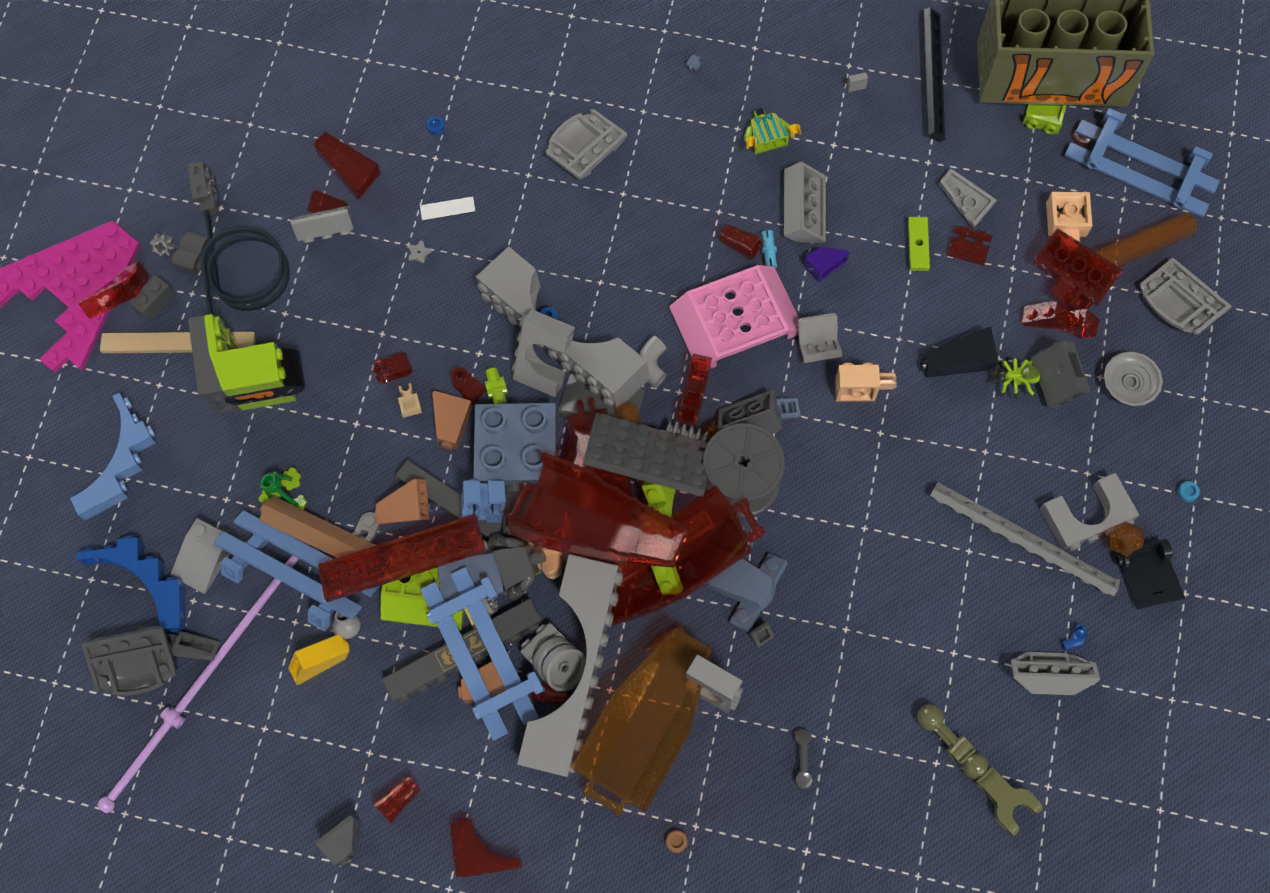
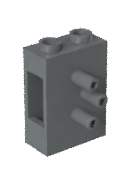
M1064 339L1057 340L1051 347L1041 349L1037 355L1031 357L1033 365L1040 372L1039 382L1048 407L1061 408L1091 392L1074 342L1065 341Z

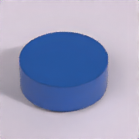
M439 116L430 117L426 122L428 132L432 135L443 133L445 130L444 120Z

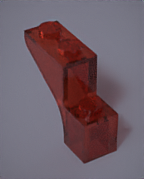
M1052 301L1024 306L1021 324L1028 327L1063 330L1082 339L1096 337L1099 319L1088 309L1069 311L1060 302Z

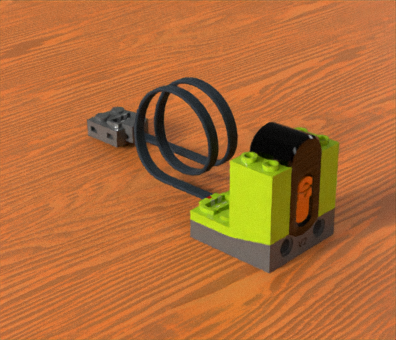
M203 161L189 163L188 171L192 199L194 202H199L200 211L206 220L208 243L204 247L201 258L208 315L188 318L198 396L219 415L296 401V394L301 393L305 389L300 351L294 348H278L274 342L237 349L233 332L229 328H225L224 322L219 316L214 317L209 286L210 281L214 291L228 306L234 309L255 311L265 308L278 300L288 285L289 264L287 258L276 240L265 231L257 228L233 227L213 236L210 216L220 215L218 192L215 188L217 185L214 175H211L210 168H207ZM236 233H255V234L261 235V236H257V235H240V236H236V237L230 238V239H228V240L222 242V243H221L220 245H218V246L215 248V250H214V245H215L219 240H221L222 238H224V237H226V236L232 235V234H236ZM242 241H259L274 247L279 254V271L274 282L265 291L248 298H232L221 292L216 258L225 248ZM209 252H210V258H209V262H208V271H207V258H208V254H209ZM283 274H284V279H283V282H282L280 288H279L278 291H277L272 297H270L269 299H267V300H265V301H263V302H261V303L255 304V305H248V306L237 305V304H249V303H254V302H257V301H259V300L264 299L265 297H267L268 295H270V294L278 287V285L280 284V282H281V280H282Z

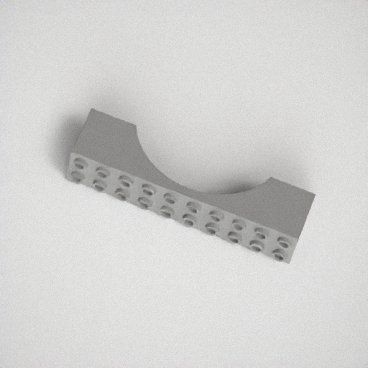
M507 247L476 276L477 287L481 291V297L485 302H491L498 313H504L512 325L515 326L517 324L520 330H522L520 322L523 316H527L531 310L536 311V301L541 286L536 269L513 249ZM619 337L601 343L572 341L564 353L542 344H536L541 349L544 347L552 359H558L566 371L569 372L571 370L580 383L583 384L585 382L594 395L599 394L607 406H613L616 410L626 403L650 379L647 361Z
M569 554L559 596L572 607L582 624L587 646L585 669L578 687L568 701L546 717L527 722L517 765L569 777L572 773L576 772L579 762L576 759L577 752L582 750L584 739L581 738L582 730L587 729L589 721L586 713L587 709L592 708L594 700L591 692L592 688L596 689L599 676H596L597 667L601 668L604 656L601 655L602 647L607 646L609 638L606 630L607 626L611 627L614 617L611 609L612 606L617 604L619 594H617L616 589L617 585L621 586L623 574L619 566Z

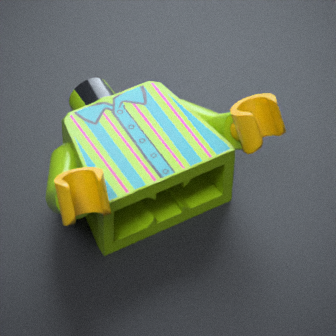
M759 108L754 111L755 118L751 119L750 126L746 128L744 142L746 143V149L753 146L754 154L787 146L789 135L791 138H794V134H801L800 125H790L782 118H778L776 113L766 115L764 109Z

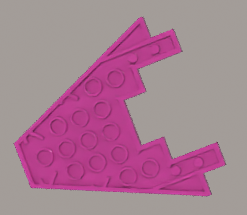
M110 221L0 268V308L19 290L33 301L45 289L49 290L68 307L55 320L67 333L39 359L54 373L68 360L80 370L84 368L140 248V244L114 221Z

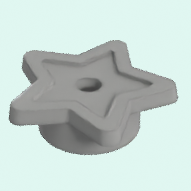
M420 241L417 245L408 246L411 252L409 261L415 260L424 263L427 255L432 252L431 249L424 246L423 241Z

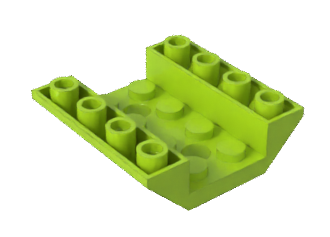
M395 541L388 555L382 585L381 620L438 627L437 623L431 624L426 613L430 612V609L420 589L436 582L440 590L437 561L475 556V551ZM408 573L411 575L409 582H400V577L403 574ZM465 609L452 615L459 630H462Z

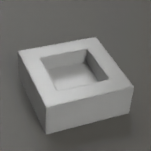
M866 72L848 76V92L866 89L868 81Z

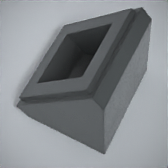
M767 621L747 633L757 648L774 638V634Z

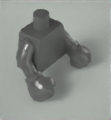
M495 534L488 539L487 544L489 550L493 551L505 587L504 596L510 601L518 600L534 582L535 574L539 572L538 564L546 561V555L543 550L533 552L532 546L530 544L525 545L521 540L510 538L503 534Z

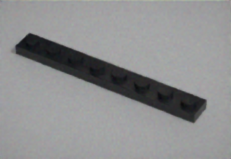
M931 7L924 9L923 19L925 24L927 132L930 137L940 142L945 140L941 15Z

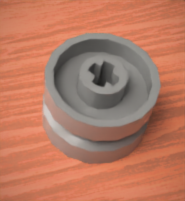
M555 637L547 640L537 650L533 660L534 670L551 688L556 691L565 692L579 685L585 669L586 657L565 638Z

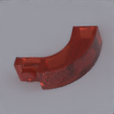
M693 353L677 422L691 426L697 425L710 375L711 357Z

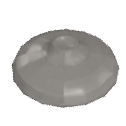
M1136 352L1121 353L1109 361L1104 372L1107 390L1112 397L1123 404L1130 406L1146 405L1153 401L1161 392L1163 383L1161 371L1156 363L1146 355Z

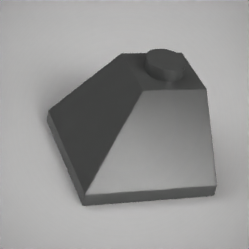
M350 815L315 842L317 847L334 866L344 867L353 860L352 856L357 851L361 821Z

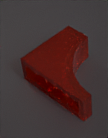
M138 261L124 268L101 289L80 300L78 305L87 317L91 319L137 297L150 276Z
M468 817L455 819L456 823L450 824L457 878L523 868L521 858H506L489 851L479 839L474 822L472 820L469 821Z

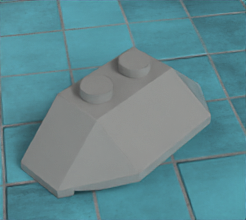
M1026 652L1011 660L1014 679L1031 694L1075 695L1100 680L1095 662H1088L1070 653Z

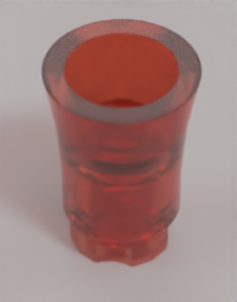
M729 224L724 226L719 237L720 241L725 243V245L737 250L750 260L755 258L763 242V236L750 233L736 226L732 227Z
M406 775L382 796L372 801V804L392 824L421 790Z

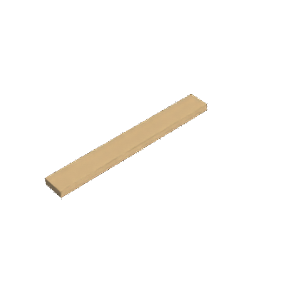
M190 332L102 333L100 352L192 353ZM233 332L237 349L255 345V332Z

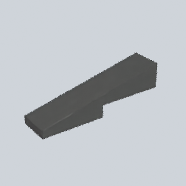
M139 625L137 631L143 630L146 627ZM180 631L177 636L165 632L172 656L213 661L220 647V642L190 633Z

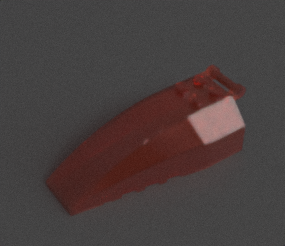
M545 452L541 455L543 469L538 486L536 487L524 482L511 512H508L506 520L509 521L510 535L549 550L602 560L672 568L675 567L691 530L666 514H661L659 510L652 506L649 507L643 504L638 498L631 497L622 492L617 486L608 484L601 477L582 466ZM528 494H533L524 515L520 516L519 513Z

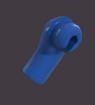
M1076 625L1071 639L1061 642L1064 651L1081 647L1084 644L1087 636V630L1084 625Z

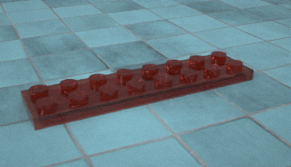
M476 514L319 563L318 568L324 599L326 602L343 598L484 553L486 549Z

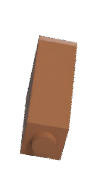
M433 391L436 436L439 445L446 450H452V448L458 450L473 409L470 400Z
M413 479L376 503L375 517L377 524L430 520L426 479Z
M493 661L478 669L492 698L507 691ZM461 679V686H458L459 698H462L465 704L475 703L464 679Z

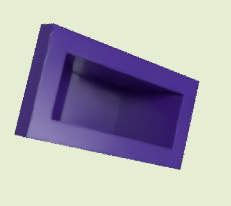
M820 247L815 251L811 250L807 253L804 267L819 282L848 261L849 252L847 250Z

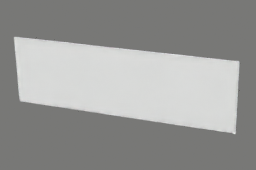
M473 197L420 205L422 220L474 212L475 206Z

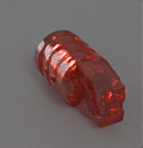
M543 685L544 692L536 695L535 691L531 693L533 700L549 704H564L569 699L570 690L565 692L556 691L549 685Z

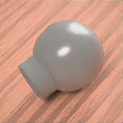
M336 612L332 621L334 634L342 636L343 639L355 637L361 627L359 617L356 616L351 620Z

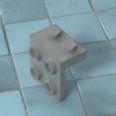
M836 313L799 319V350L804 363L842 357V349L837 339Z

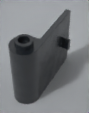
M1167 539L1117 550L1115 562L1122 570L1137 610L1185 599L1170 561L1173 552L1171 544Z

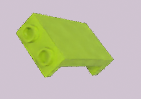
M1028 104L1023 124L1029 129L1038 128L1044 130L1047 134H1058L1067 105Z

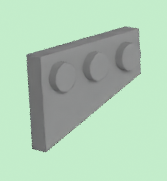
M950 169L939 183V186L973 229L997 201L953 169Z

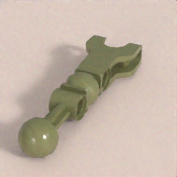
M928 704L919 709L917 721L920 727L927 731H935L949 746L946 752L958 765L962 764L964 774L970 779L976 780L975 783L993 802L995 821L1009 835L1016 836L1020 830L1013 819V810L1016 806L1023 805L1034 814L1040 813L1043 810L1042 804L1029 790L1011 787L993 767L989 768L986 757L975 752L976 749L965 737L961 735L957 738L943 723L944 716L939 707Z

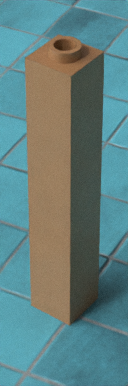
M275 496L262 503L259 521L365 572L375 563L379 546Z

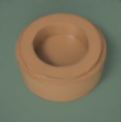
M675 830L668 834L666 845L671 852L681 853L687 847L688 840L683 832Z

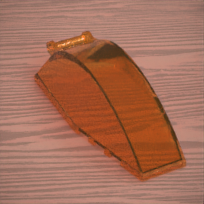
M675 628L651 655L631 673L628 679L614 691L571 766V769L590 779L582 796L585 798L590 797L614 811L617 817L621 816L628 802L644 812L648 810L691 730L702 686L688 679L686 673L697 655L708 661L710 660L712 653L710 647ZM598 784L622 798L623 800L620 805L593 789L594 785Z

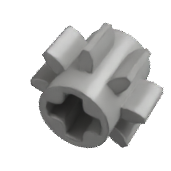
M166 232L161 236L156 233L155 239L150 242L153 245L152 251L158 253L160 257L164 253L169 256L172 253L171 249L176 247L173 244L174 237H170Z

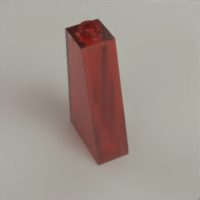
M324 132L322 136L316 139L314 147L317 154L353 196L359 200L381 174L378 163L327 132Z

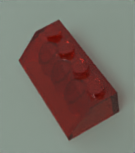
M1058 228L1033 263L1034 266L1096 306L1101 303L1123 272V269Z

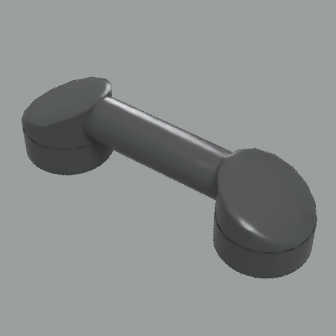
M805 729L798 730L794 735V742L799 746L800 772L795 777V785L801 790L808 789L813 781L812 775L808 772V744L812 737L810 732Z

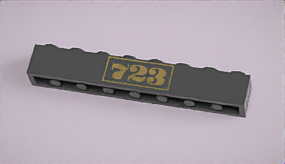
M530 599L492 619L503 645L510 642L514 644L520 641L524 634L528 632L532 634L543 625ZM477 628L462 635L475 664L482 662L489 653ZM446 644L382 680L395 704L400 703L402 705L412 699L411 696L430 690L431 685L435 683L441 684L449 679L448 676L455 672L459 674L460 671Z

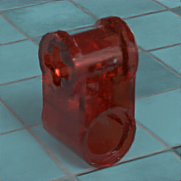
M404 352L380 360L373 367L377 381L383 384L406 377L413 372L409 359Z
M457 367L452 370L450 375L452 386L466 400H470L473 405L487 391L486 388L466 369Z

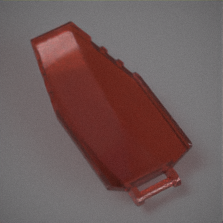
M713 486L704 492L703 497L698 496L671 515L672 547L676 570L683 586L681 593L662 595L651 565H646L639 548L641 544L639 546L635 545L632 549L633 553L626 560L622 559L619 562L623 580L621 586L617 585L616 592L619 595L616 606H612L611 613L614 615L611 626L653 614L682 601L714 582L735 563L752 552V542L761 538L765 534V530L756 521L749 508L750 503L748 499L743 498L731 505L717 486ZM741 511L752 529L748 533L737 515Z

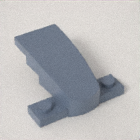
M701 539L682 573L684 576L702 583L703 586L720 592L727 598L739 601L740 604L732 616L730 624L749 633L760 612L773 600L776 584L788 563L786 560L768 553L762 566L758 569L724 548Z

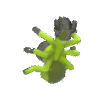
M1014 358L1013 371L1007 361L999 362V365L1006 367L1007 373L999 366L991 367V370L994 371H992L990 377H995L990 379L992 381L991 384H998L1001 381L1007 380L1003 383L1000 397L1004 396L1006 387L1011 381L1014 386L1015 400L1018 399V389L1025 387L1031 396H1035L1029 383H1037L1040 380V372L1035 366H1032V360L1028 361L1026 359L1021 367L1017 368L1018 359Z

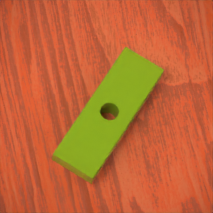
M909 217L910 271H929L928 217Z

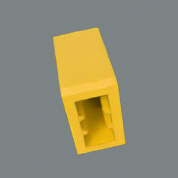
M336 635L296 651L288 666L296 685L302 684L345 660L349 653V644L345 639L343 640L342 636Z

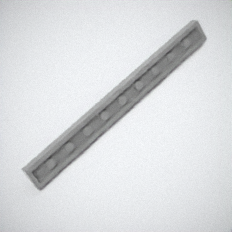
M937 482L930 495L937 502L945 503L952 507L955 512L965 514L973 522L985 525L990 531L1005 536L1008 541L1023 546L1030 553H1036L1043 557L1046 562L1058 565L1066 573L1078 576L1084 583L1098 587L1105 594L1114 596L1118 591L1120 581Z

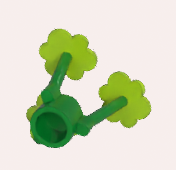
M293 467L289 471H285L283 475L275 471L272 474H266L261 480L260 488L263 490V494L259 496V501L263 503L273 496L277 498L282 496L292 505L304 510L307 500H305L303 495L292 499L281 490L282 486H285L287 490L298 488L300 486L299 479L301 474L297 473V469Z

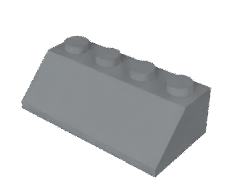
M799 162L784 169V236L795 242L824 243L826 242L825 175L809 165Z

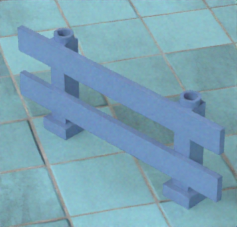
M1108 108L1101 121V124H1104L1103 128L1081 120L1075 133L1096 143L1092 151L1070 143L1064 156L1169 202L1177 208H1182L1202 218L1205 216L1209 204L1190 196L1194 186L1212 194L1215 193L1220 180L1201 172V169H1204L1211 160L1213 153L1195 146L1187 158V162L1190 163L1188 167L1114 134V131H1118L1126 115L1111 108ZM1107 147L1182 180L1181 185L1176 190L1102 156Z
M244 510L234 520V524L254 535L244 543L223 532L214 541V545L234 555L232 559L225 557L221 561V575L238 584L243 579V570L250 564L313 598L321 604L318 607L312 605L308 609L307 622L323 631H326L330 626V616L335 611L351 620L361 611L362 606L346 598L353 588L372 597L380 587L379 583L364 576L358 570L351 569L300 540L259 521V518ZM269 542L338 579L339 582L331 590L266 555L261 550Z
M466 567L450 574L460 596L445 602L436 582L420 590L430 609V612L426 613L431 624L437 623L476 704L472 708L477 720L483 719L494 741L508 734L498 710L513 702L523 725H526L527 722L539 718L528 694L535 691L536 695L545 690L535 671L527 675L528 680L524 682L520 680L482 601L487 597L491 601L499 597L490 578L482 579V585L475 587ZM466 608L507 690L493 698L452 615Z

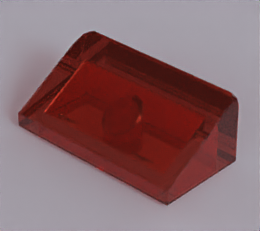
M314 189L307 210L316 213L345 207L348 204L343 200Z

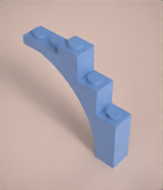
M120 392L112 396L121 417L119 442L112 460L97 480L85 490L70 498L77 514L84 520L129 498L126 493L128 487L123 480L142 471L140 466L142 460L138 452L156 444L153 437L156 434L152 426H147L143 421H140L136 413H132L131 408H133L131 401L128 397L124 398Z

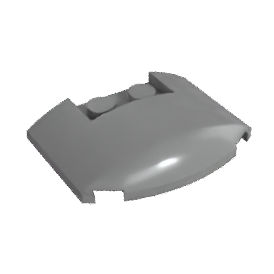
M595 109L590 110L591 114L582 115L579 113L565 121L554 132L549 140V147L546 149L547 156L578 179L590 175L591 170L612 151L615 152L627 137L625 131Z
M1174 258L1170 259L1140 283V289H1142L1145 300L1158 316L1170 325L1199 335L1232 307Z

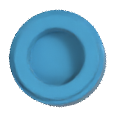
M1186 481L1178 487L1177 494L1182 501L1193 502L1198 498L1200 490L1194 482Z

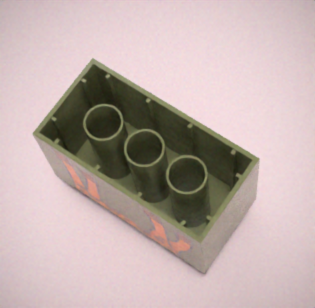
M990 0L977 40L980 103L1128 107L1154 56L1150 1Z

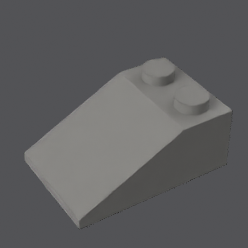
M196 518L185 536L170 576L176 577L184 584L206 594L221 570V561L230 555L227 551L214 545V541L223 531Z

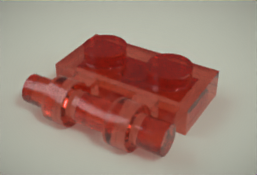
M955 226L953 233L960 234V238L952 237L947 256L984 266L990 246L982 243L983 241L991 242L993 235L986 234V231L982 230L979 232L971 230L967 226ZM968 236L971 238L977 239V241H968L966 240V237Z

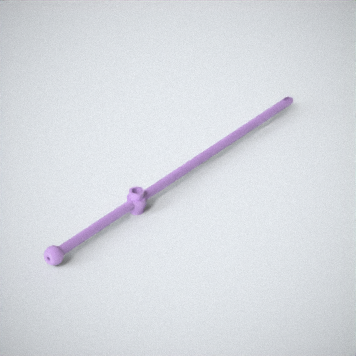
M291 555L285 565L292 568L299 558ZM276 578L272 580L217 652L214 660L210 661L174 709L166 707L160 717L164 719V723L109 795L102 797L98 801L97 806L101 811L109 813L114 809L116 798L167 731L173 726L176 729L182 726L185 718L181 716L183 710L280 585V580Z

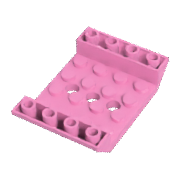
M757 265L692 289L669 306L698 373L716 367L717 360L783 335L790 339L799 335V317L775 267ZM731 292L736 297L729 300L725 297V294ZM734 309H741L743 314L736 316L732 311ZM747 325L751 330L745 333L740 330V327Z

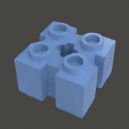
M475 479L463 481L461 523H478V520H486V523H502L506 502L504 481L495 479L489 480L487 483H480V481Z

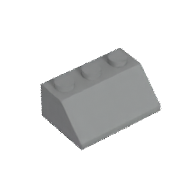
M350 206L297 216L290 220L297 240H303V243L313 242L315 237L320 236L322 239L331 238L334 233L339 232L340 235L350 234L351 230L355 228Z

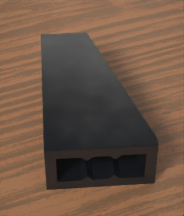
M986 327L925 353L923 360L920 361L921 370L925 371L926 378L995 370L999 363L991 327Z

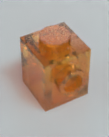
M1125 522L1110 532V549L1122 555L1129 556L1143 546V529Z

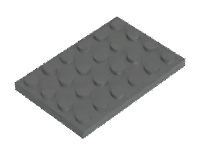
M596 413L582 464L703 497L707 481L703 459L708 443L702 440H694L684 435L672 434L665 430L650 428L647 425L632 423L626 419H618L607 414Z

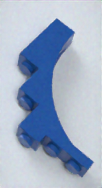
M125 536L124 539H118L117 547L105 546L104 549L100 550L87 548L83 552H76V560L83 565L107 563L122 567L137 575L153 596L159 617V627H163L166 633L186 631L185 584L176 577L165 579L164 563L159 558L148 556L144 560V542L138 537Z

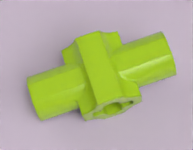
M497 368L487 369L485 373L488 381H485V386L489 399L493 398L494 404H507L505 394H508L504 378L499 376Z

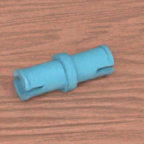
M765 230L761 232L765 266H770V262H772V267L776 269L778 267L776 262L777 247L774 245V233L772 230H768L769 237L767 238Z

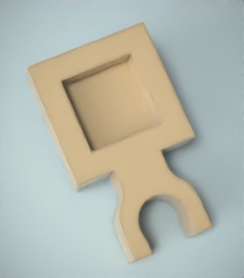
M411 383L408 384L409 389L407 391H403L402 387L398 386L402 396L398 398L403 418L422 413L417 393L413 394Z

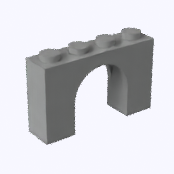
M531 310L527 316H523L520 322L522 330L517 338L519 346L515 351L517 358L512 367V371H514L513 380L555 397L563 386L566 372L540 360L534 351L533 344H542L564 353L572 343L575 327Z
M1116 473L1098 480L1092 486L1105 511L1103 522L1100 524L1087 525L1078 521L1071 513L1063 496L1042 505L1040 511L1062 550L1069 549L1070 552L1080 548L1081 544L1086 541L1088 544L1093 543L1102 534L1109 536L1115 533L1118 527L1123 526L1127 528L1135 524L1134 520L1139 516V513Z
M697 655L686 673L688 681L685 684V689L729 714L731 709L735 711L744 690L741 687L743 681Z

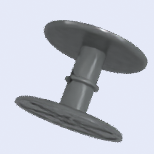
M747 423L733 424L718 431L711 438L704 452L703 464L707 474L705 496L717 510L732 517L746 518L765 511L778 495L780 480L785 467L784 453L778 440L766 429Z

